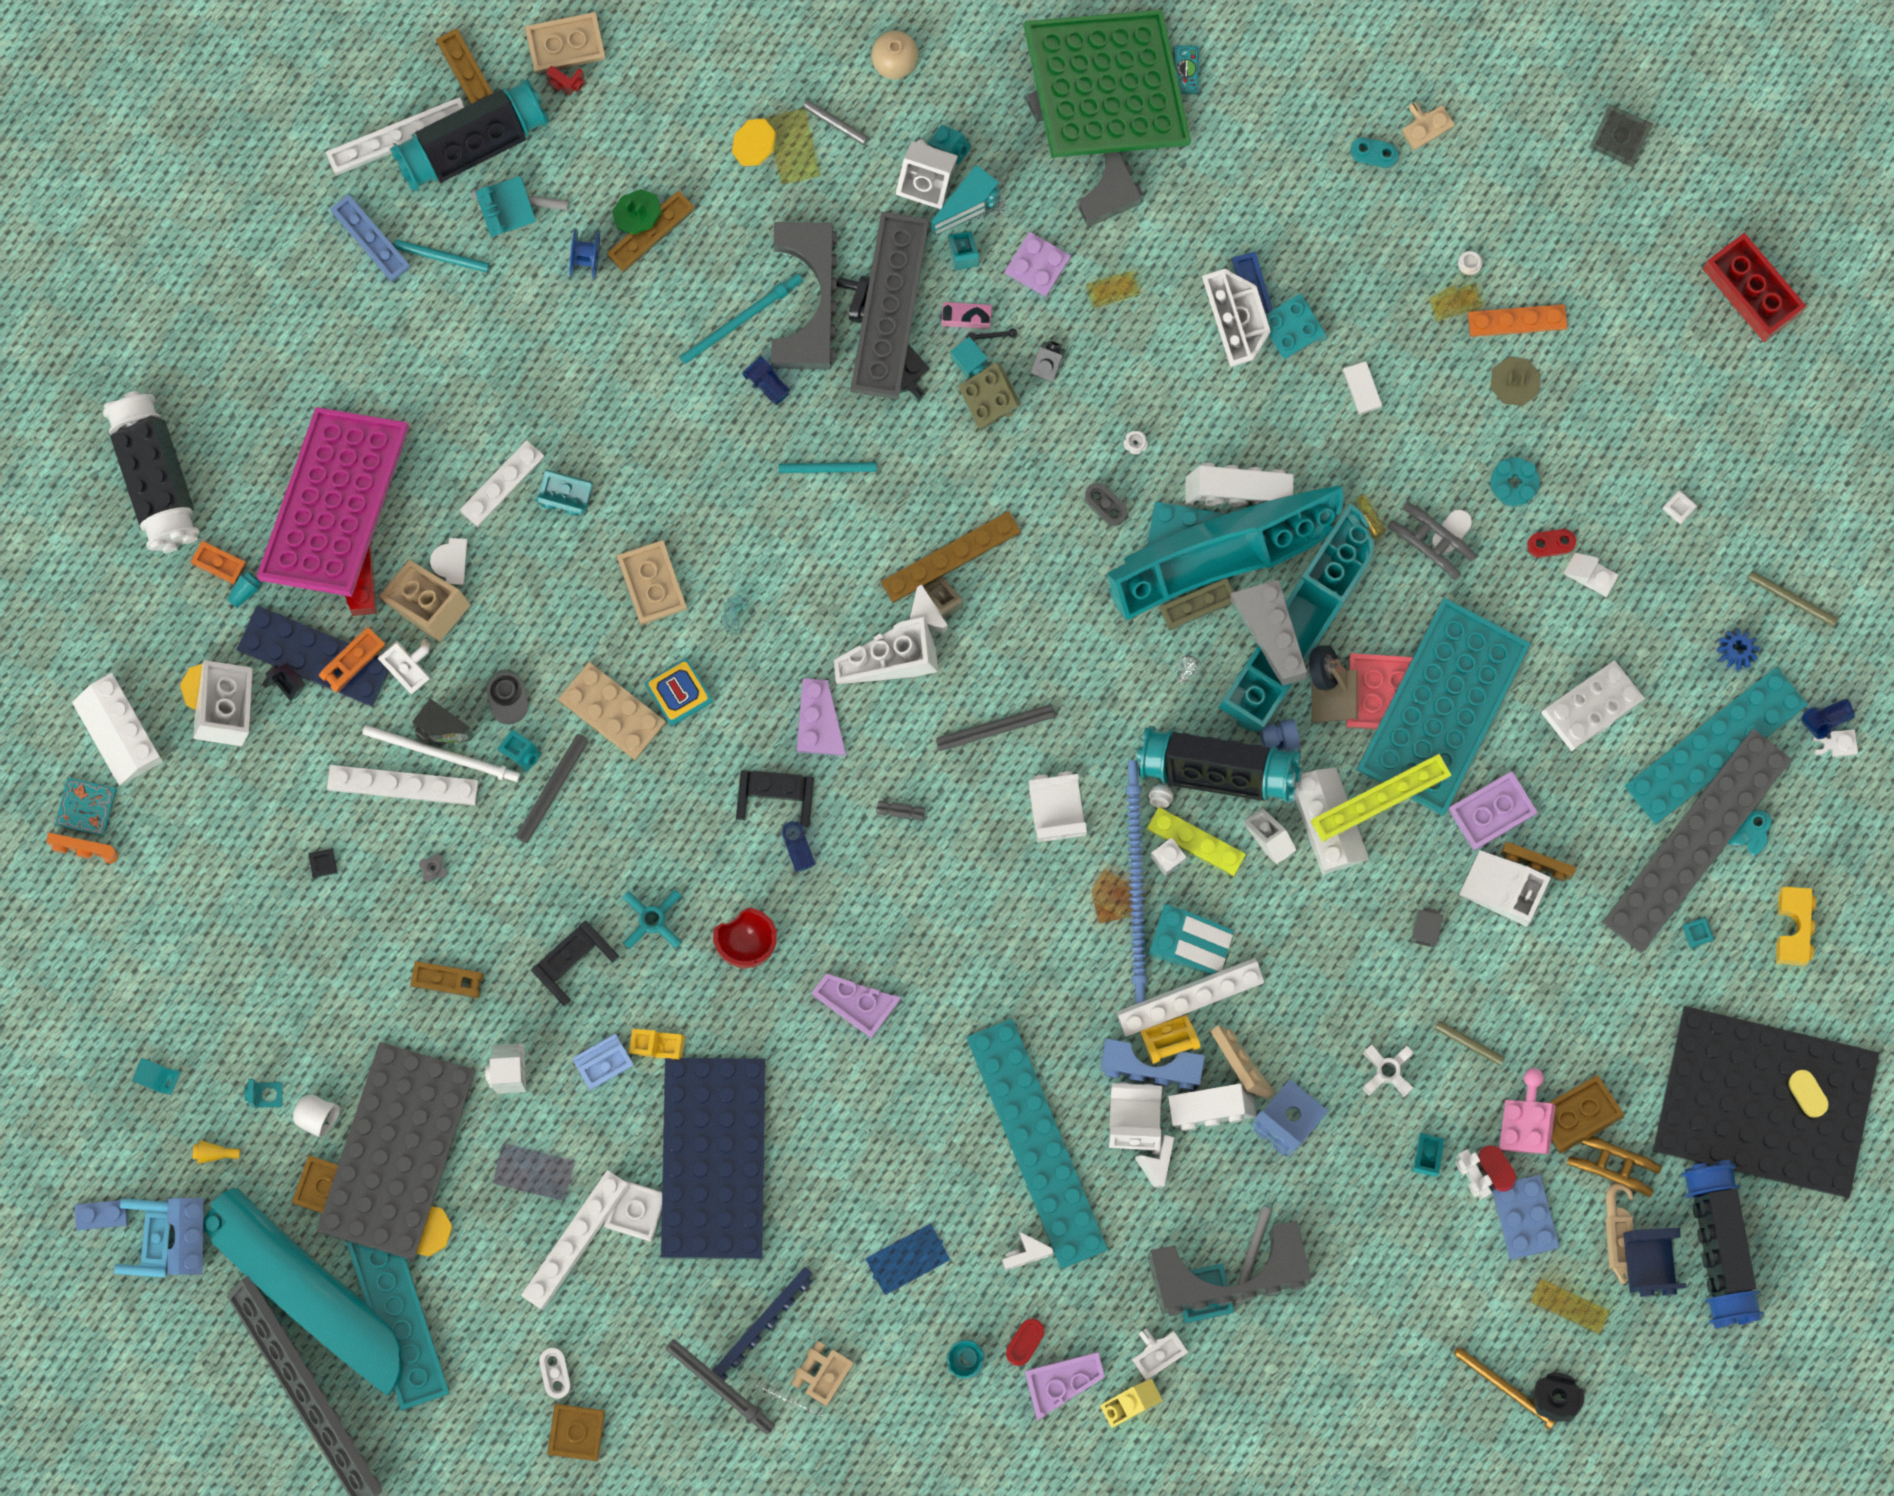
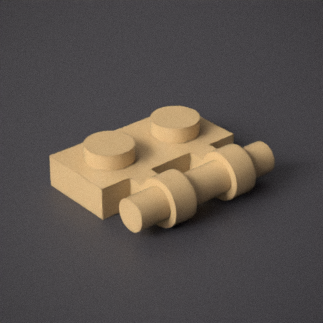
M817 1341L814 1347L809 1348L807 1351V1358L800 1368L797 1367L794 1372L795 1377L790 1384L799 1389L802 1383L806 1381L810 1386L805 1393L827 1407L854 1363L833 1349L826 1358L821 1355L825 1345ZM817 1361L822 1366L816 1376L813 1377L809 1372Z

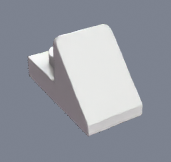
M1574 553L1563 573L1607 597L1619 576L1598 564L1599 558L1580 553Z
M1161 1136L1159 1150H1152L1155 1158L1142 1155L1135 1157L1153 1187L1161 1188L1165 1186L1174 1137Z
M1020 1232L1019 1236L1025 1252L1020 1253V1250H1015L1005 1254L1006 1258L1002 1259L1004 1270L1008 1271L1052 1256L1053 1250L1051 1247Z

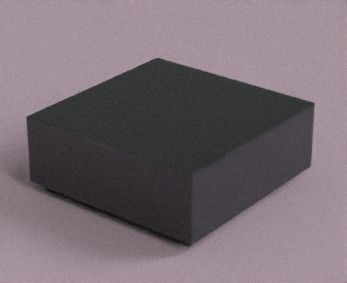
M333 848L308 853L313 878L338 874Z

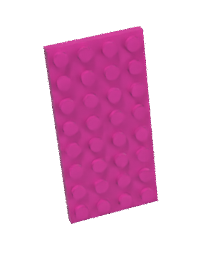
M315 407L257 573L259 581L352 597L409 430L407 422Z

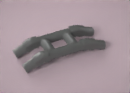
M1406 502L1403 510L1423 523L1422 526L1413 534L1408 528L1392 520L1388 524V529L1406 542L1408 541L1454 580L1458 579L1461 572L1442 555L1451 544L1453 548L1469 561H1472L1477 554L1463 540L1448 531L1424 510L1410 502ZM1430 530H1433L1442 537V540L1434 549L1422 541Z

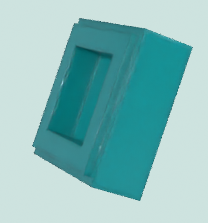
M1706 917L1682 925L1690 949L1715 940Z

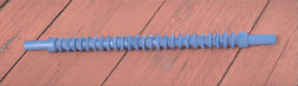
M1131 760L1128 761L1129 786H1126V794L1129 795V798L1126 800L1129 802L1127 808L1130 809V812L1127 813L1130 816V819L1127 820L1130 823V826L1127 827L1130 833L1127 836L1131 838L1128 841V844H1131V847L1128 848V851H1131V855H1128V858H1131V862L1128 863L1131 865V869L1128 871L1132 873L1129 876V879L1132 880V883L1129 884L1132 887V890L1129 891L1132 897L1129 900L1133 902L1130 905V908H1133V911L1130 912V915H1133V918L1130 919V922H1133V926L1130 927L1133 929V933L1130 935L1134 938L1131 940V943L1134 944V947L1131 948L1134 951V954L1131 955L1134 958V961L1131 962L1134 965L1132 972H1134L1132 984H1135V1004L1145 1001L1147 975H1144V972L1147 969L1144 968V965L1147 962L1144 961V957L1147 955L1143 953L1146 950V947L1143 946V943H1146V940H1143V936L1146 935L1143 929L1146 926L1143 925L1145 919L1142 917L1145 914L1142 911V908L1145 907L1142 904V901L1145 900L1142 897V893L1145 891L1142 890L1144 883L1141 882V879H1144V876H1141V872L1144 871L1141 868V865L1144 864L1141 858L1144 856L1140 853L1143 850L1140 847V844L1143 843L1140 840V837L1143 836L1140 830L1143 827L1140 826L1142 819L1139 818L1142 815V812H1139V808H1142V805H1139V801L1142 800V798H1139L1142 788L1139 786L1138 761Z

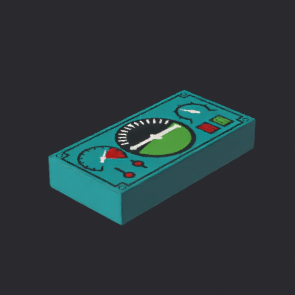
M1175 45L1174 65L1181 94H1198L1199 46Z

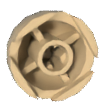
M897 30L885 32L876 39L872 47V64L881 76L888 79H901L911 74L918 64L919 51L916 42L905 32Z

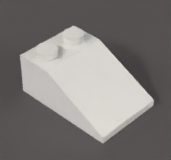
M207 660L203 661L195 711L193 739L237 746L243 745L249 734L253 668Z

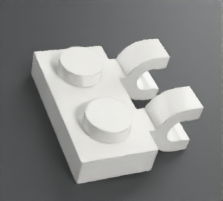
M1467 1149L1456 1156L1458 1161L1455 1163L1462 1175L1466 1174L1471 1183L1468 1184L1472 1195L1474 1197L1479 1196L1480 1200L1490 1196L1492 1192L1489 1186L1493 1183L1488 1175L1483 1177L1476 1164L1480 1160L1476 1152L1470 1154Z

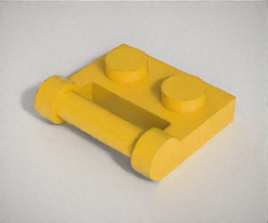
M1187 1014L1140 1031L1153 1064L1160 1062L1162 1058L1189 1049L1197 1050L1201 1048L1199 1039Z

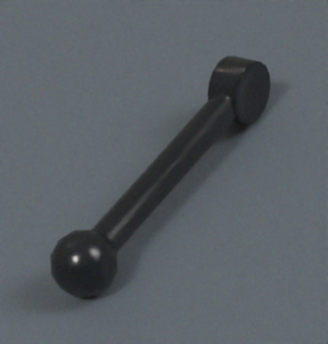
M1011 328L1009 331L977 335L970 332L967 334V338L970 337L973 341L1003 336L1014 338L1017 336V330Z

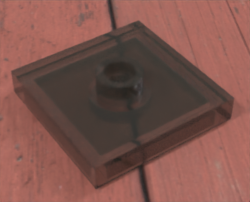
M1609 104L1589 148L1633 168L1653 123Z

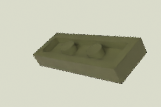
M1226 578L1160 606L1159 610L1170 631L1231 605V593H1233V590Z

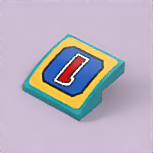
M687 658L644 682L671 727L713 703L711 696Z

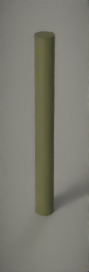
M1751 571L1747 578L1833 627L1838 620L1837 617L1758 573Z

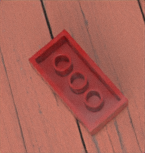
M1745 232L1707 260L1703 267V271L1764 343L1798 318L1806 308L1804 302Z

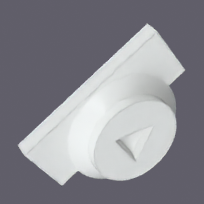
M449 538V544L440 545L431 555L430 564L433 571L438 576L446 578V582L450 585H464L467 539Z

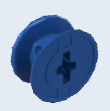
M575 228L570 253V277L574 275L575 266L581 265L592 267V279L596 278L600 252V231L596 233L594 243L578 241V229Z

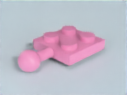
M1530 1068L1524 1074V1082L1528 1086L1526 1101L1505 1100L1499 1149L1502 1151L1550 1154L1556 1105L1553 1103L1536 1102L1537 1088L1544 1080L1543 1073L1537 1068Z

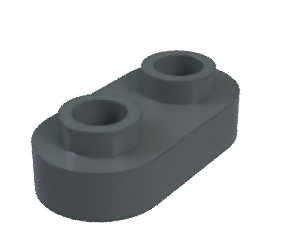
M1094 483L1086 489L1085 501L1087 505L1108 525L1118 526L1125 521L1127 516L1126 506L1105 485ZM1098 493L1102 498L1099 501H1095L1092 496ZM1116 510L1119 516L1113 518L1110 516V512Z

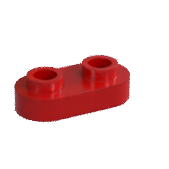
M1567 529L1538 532L1529 538L1527 550L1536 558L1569 554L1576 546V537L1573 532ZM1560 538H1567L1568 544H1562ZM1542 541L1544 543V547H1537L1536 542Z

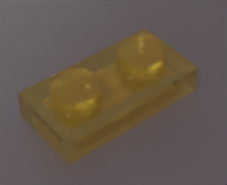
M1133 271L1086 284L1093 309L1140 294Z

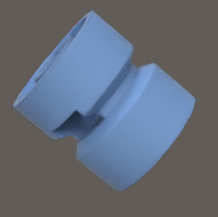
M1294 719L1280 721L1277 726L1274 723H1268L1262 731H1259L1261 743L1264 747L1271 749L1272 746H1277L1278 750L1292 752L1293 749L1300 750L1299 734Z

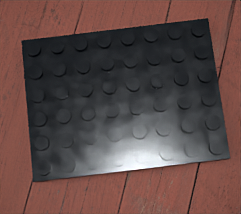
M1684 1006L1652 1152L1693 1162L1707 1163V1165H1714L1716 1162L1731 1160V1164H1736V1168L1733 1169L1735 1172L1849 1199L1880 1052ZM1806 1070L1810 1072L1826 1096L1828 1109L1822 1116L1813 1118L1806 1115L1791 1092L1789 1078L1796 1071Z

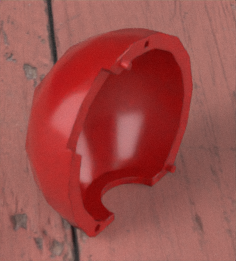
M747 908L741 911L733 921L717 925L713 930V942L719 956L727 964L742 969L754 968L762 965L771 957L777 944V930L773 921L764 912L754 908Z

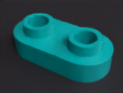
M1364 137L1356 139L1350 149L1351 156L1355 161L1382 168L1394 166L1399 156L1398 150L1393 144ZM1365 146L1367 151L1361 152L1359 147ZM1388 151L1391 156L1384 157L1382 152Z

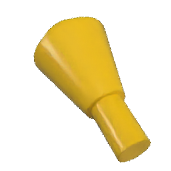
M199 1139L198 1144H193L192 1159H197V1164L223 1158L239 1159L240 1149L223 1148L222 1146Z

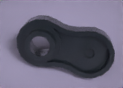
M862 275L859 281L841 277L837 279V287L856 291L849 309V320L852 322L861 323L863 320L870 280L869 276Z

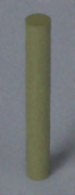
M1440 1020L1435 1027V1030L1499 1066L1505 1058Z

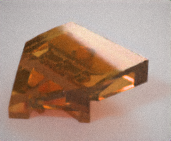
M1105 869L1091 890L1099 924L1133 917V915H1130V912L1133 911L1130 905L1133 902L1129 900L1132 897V894L1129 893L1132 887Z

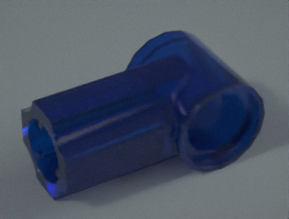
M761 356L742 372L745 379L749 378L754 383L752 386L754 388L758 387L775 406L780 404L791 393V390L774 373L771 365Z
M1842 699L1821 710L1817 707L1808 709L1803 714L1801 722L1816 739H1824L1832 732L1834 727L1855 718V712L1851 703L1847 699Z
M795 821L786 823L782 829V839L786 845L795 872L815 866L816 863L802 825ZM789 828L799 830L800 836L796 840L787 838L786 831Z

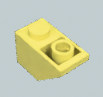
M1151 1378L1103 1403L1100 1407L1111 1428L1163 1402Z

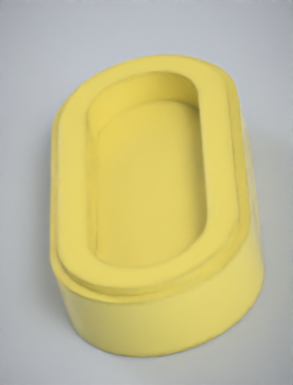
M1799 1070L1793 1073L1789 1078V1088L1804 1113L1813 1118L1822 1116L1828 1109V1100L1813 1075L1806 1070Z

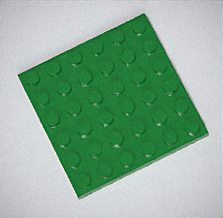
M1162 10L1025 21L1023 27L1051 158L1190 145V133Z

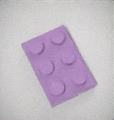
M1512 771L1448 808V811L1473 851L1538 814Z

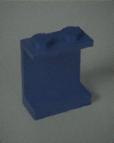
M1680 1228L1638 1229L1623 1233L1630 1293H1640V1297L1655 1296V1292H1662V1296L1677 1295V1290L1686 1288V1283H1676L1671 1241L1681 1238Z

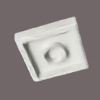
M625 1181L629 1184V1187L605 1220L603 1227L652 1242L662 1212V1192Z

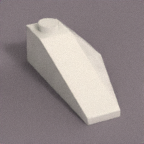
M920 617L899 622L890 631L883 635L880 633L873 637L874 640L862 647L857 646L834 660L836 683L847 684L908 678L938 672L936 648L926 619Z

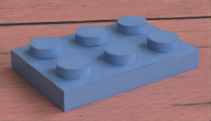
M1541 1175L1516 1180L1515 1186L1506 1192L1498 1191L1491 1186L1510 1260L1559 1249Z

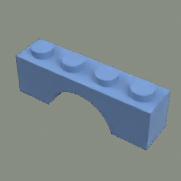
M1105 1039L1100 1071L1105 1072V1076L1110 1078H1119L1120 1075L1130 1076L1129 1080L1143 1083L1145 1079L1155 1080L1154 1084L1158 1086L1169 1087V1083L1178 1084L1179 1089L1194 1091V1087L1199 1088L1205 1055L1180 1052L1171 1063L1161 1067H1152L1145 1065L1137 1059L1133 1053L1131 1043Z

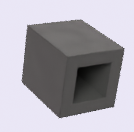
M1424 908L1423 911L1419 910L1416 914L1410 942L1435 948L1443 915H1439L1437 910L1431 908Z

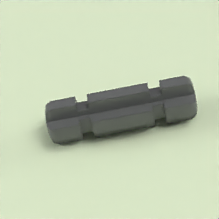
M881 800L877 803L876 812L878 815L886 816L890 814L892 817L905 819L913 817V820L922 821L925 816V808L922 806L912 807V805L895 802L888 804V801Z

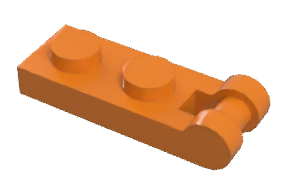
M367 627L319 673V677L323 681L327 680L331 684V689L338 693L386 645ZM338 668L343 672L339 678L334 674Z
M48 833L46 843L52 847L54 852L66 854L67 850L75 851L76 856L91 859V855L99 856L109 864L115 863L118 859V853L110 845Z

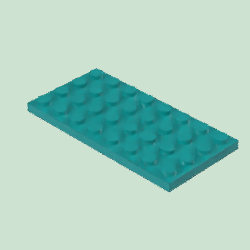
M1444 597L1356 771L1379 783H1383L1440 754L1451 776L1409 799L1444 816L1531 643Z

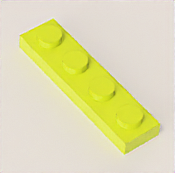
M1158 807L1147 827L1148 831L1167 841L1172 838L1178 847L1233 877L1246 856L1240 850Z

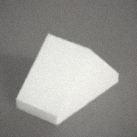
M921 584L917 587L909 620L924 617L929 630L944 633L947 631L948 625Z

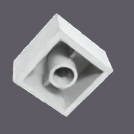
M923 139L917 142L911 141L903 160L895 195L941 209L950 190L958 156L932 148Z

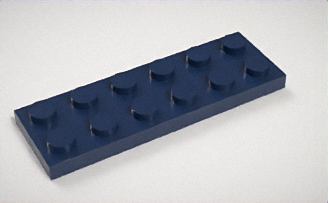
M257 605L237 647V651L272 666L277 665L280 667L288 663L301 678L332 690L331 684L327 680L323 681L319 677V673L349 643ZM376 655L338 693L373 707L389 670L378 659V655ZM338 668L334 674L339 678L343 672Z

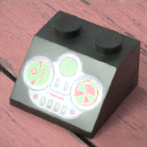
M431 698L412 721L417 737L427 745L430 742L438 746L471 741L474 737L468 725Z

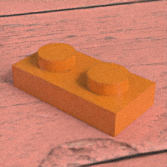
M201 541L191 560L192 565L235 585L247 565L245 561L204 541Z

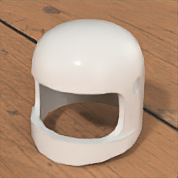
M308 1094L297 1102L293 1111V1121L300 1129L322 1138L337 1120L340 1114V1107L333 1102H327L318 1096ZM330 1112V1115L327 1119L330 1125H323L328 1113Z

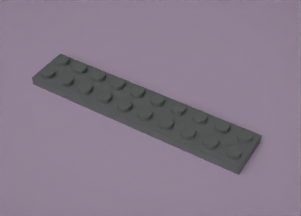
M1752 729L1601 923L1637 951L1643 953L1792 759Z
M249 1276L243 1278L229 1293L227 1298L349 1496H379L383 1491L378 1478L372 1475L367 1467L365 1457L359 1454L354 1446L351 1434L345 1431L338 1413L330 1407L325 1392L319 1389L314 1381V1375L310 1368L306 1367L303 1363L298 1348L292 1345L285 1327L279 1324L274 1316L272 1306L266 1303L261 1294V1289L250 1280Z

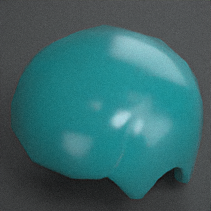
M960 1340L953 1344L946 1356L949 1372L958 1378L970 1379L978 1375L985 1364L982 1347L972 1340ZM962 1356L969 1365L963 1364L960 1357Z

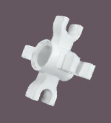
M1371 1044L1364 1051L1363 1055L1376 1066V1075L1362 1088L1364 1092L1370 1096L1382 1083H1392L1405 1097L1412 1091L1413 1087L1400 1075V1066L1414 1052L1406 1046L1393 1059H1384ZM1382 1066H1392L1394 1075L1392 1077L1383 1075L1381 1071Z

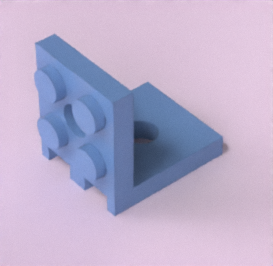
M1289 1079L1268 1106L1257 1115L1251 1126L1255 1128L1253 1131L1264 1140L1267 1138L1274 1144L1273 1148L1283 1156L1291 1157L1328 1113V1110ZM1289 1108L1298 1109L1300 1112L1299 1120H1288L1286 1111Z

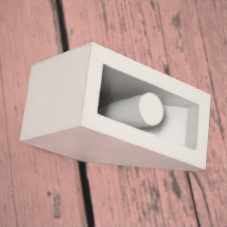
M1260 809L1243 821L1265 854L1276 864L1285 860L1296 851L1286 829L1265 809Z

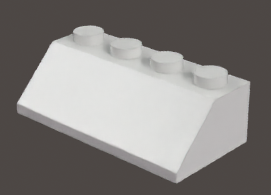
M112 673L90 684L72 702L119 786L163 762Z
M1337 768L1319 769L1302 774L1300 783L1296 782L1295 800L1322 875L1369 860L1357 825L1322 843L1310 822L1313 818L1348 801Z

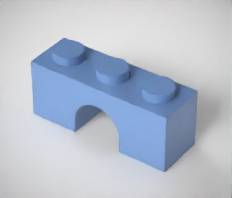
M169 1198L168 1224L174 1226L175 1243L172 1249H167V1275H202L203 1198Z

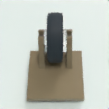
M1322 645L1313 648L1308 664L1310 670L1308 673L1312 679V723L1358 719V670L1347 671L1340 664L1336 652L1331 646Z

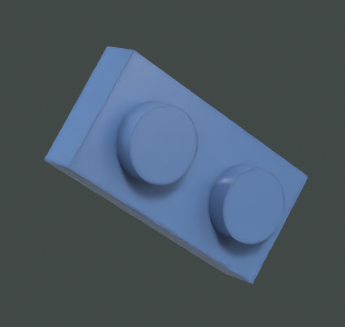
M121 1200L76 1204V1230L128 1226L127 1209L120 1208Z

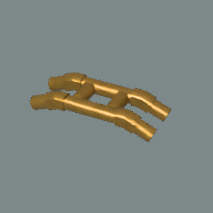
M1594 1136L1580 1144L1601 1150L1596 1164L1583 1158L1568 1157L1567 1165L1596 1174L1647 1197L1652 1196L1654 1189L1635 1178L1629 1177L1633 1165L1640 1166L1655 1174H1659L1662 1170V1166L1650 1158L1633 1153ZM1610 1154L1624 1159L1620 1173L1606 1168Z

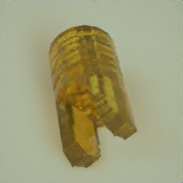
M1362 493L1357 498L1358 504H1360L1364 512L1363 515L1370 525L1368 530L1371 532L1372 539L1375 540L1382 536L1386 529L1367 497Z

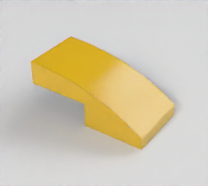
M632 1029L629 1054L680 1060L683 1057L686 1036L682 1034L659 1033L654 1030Z

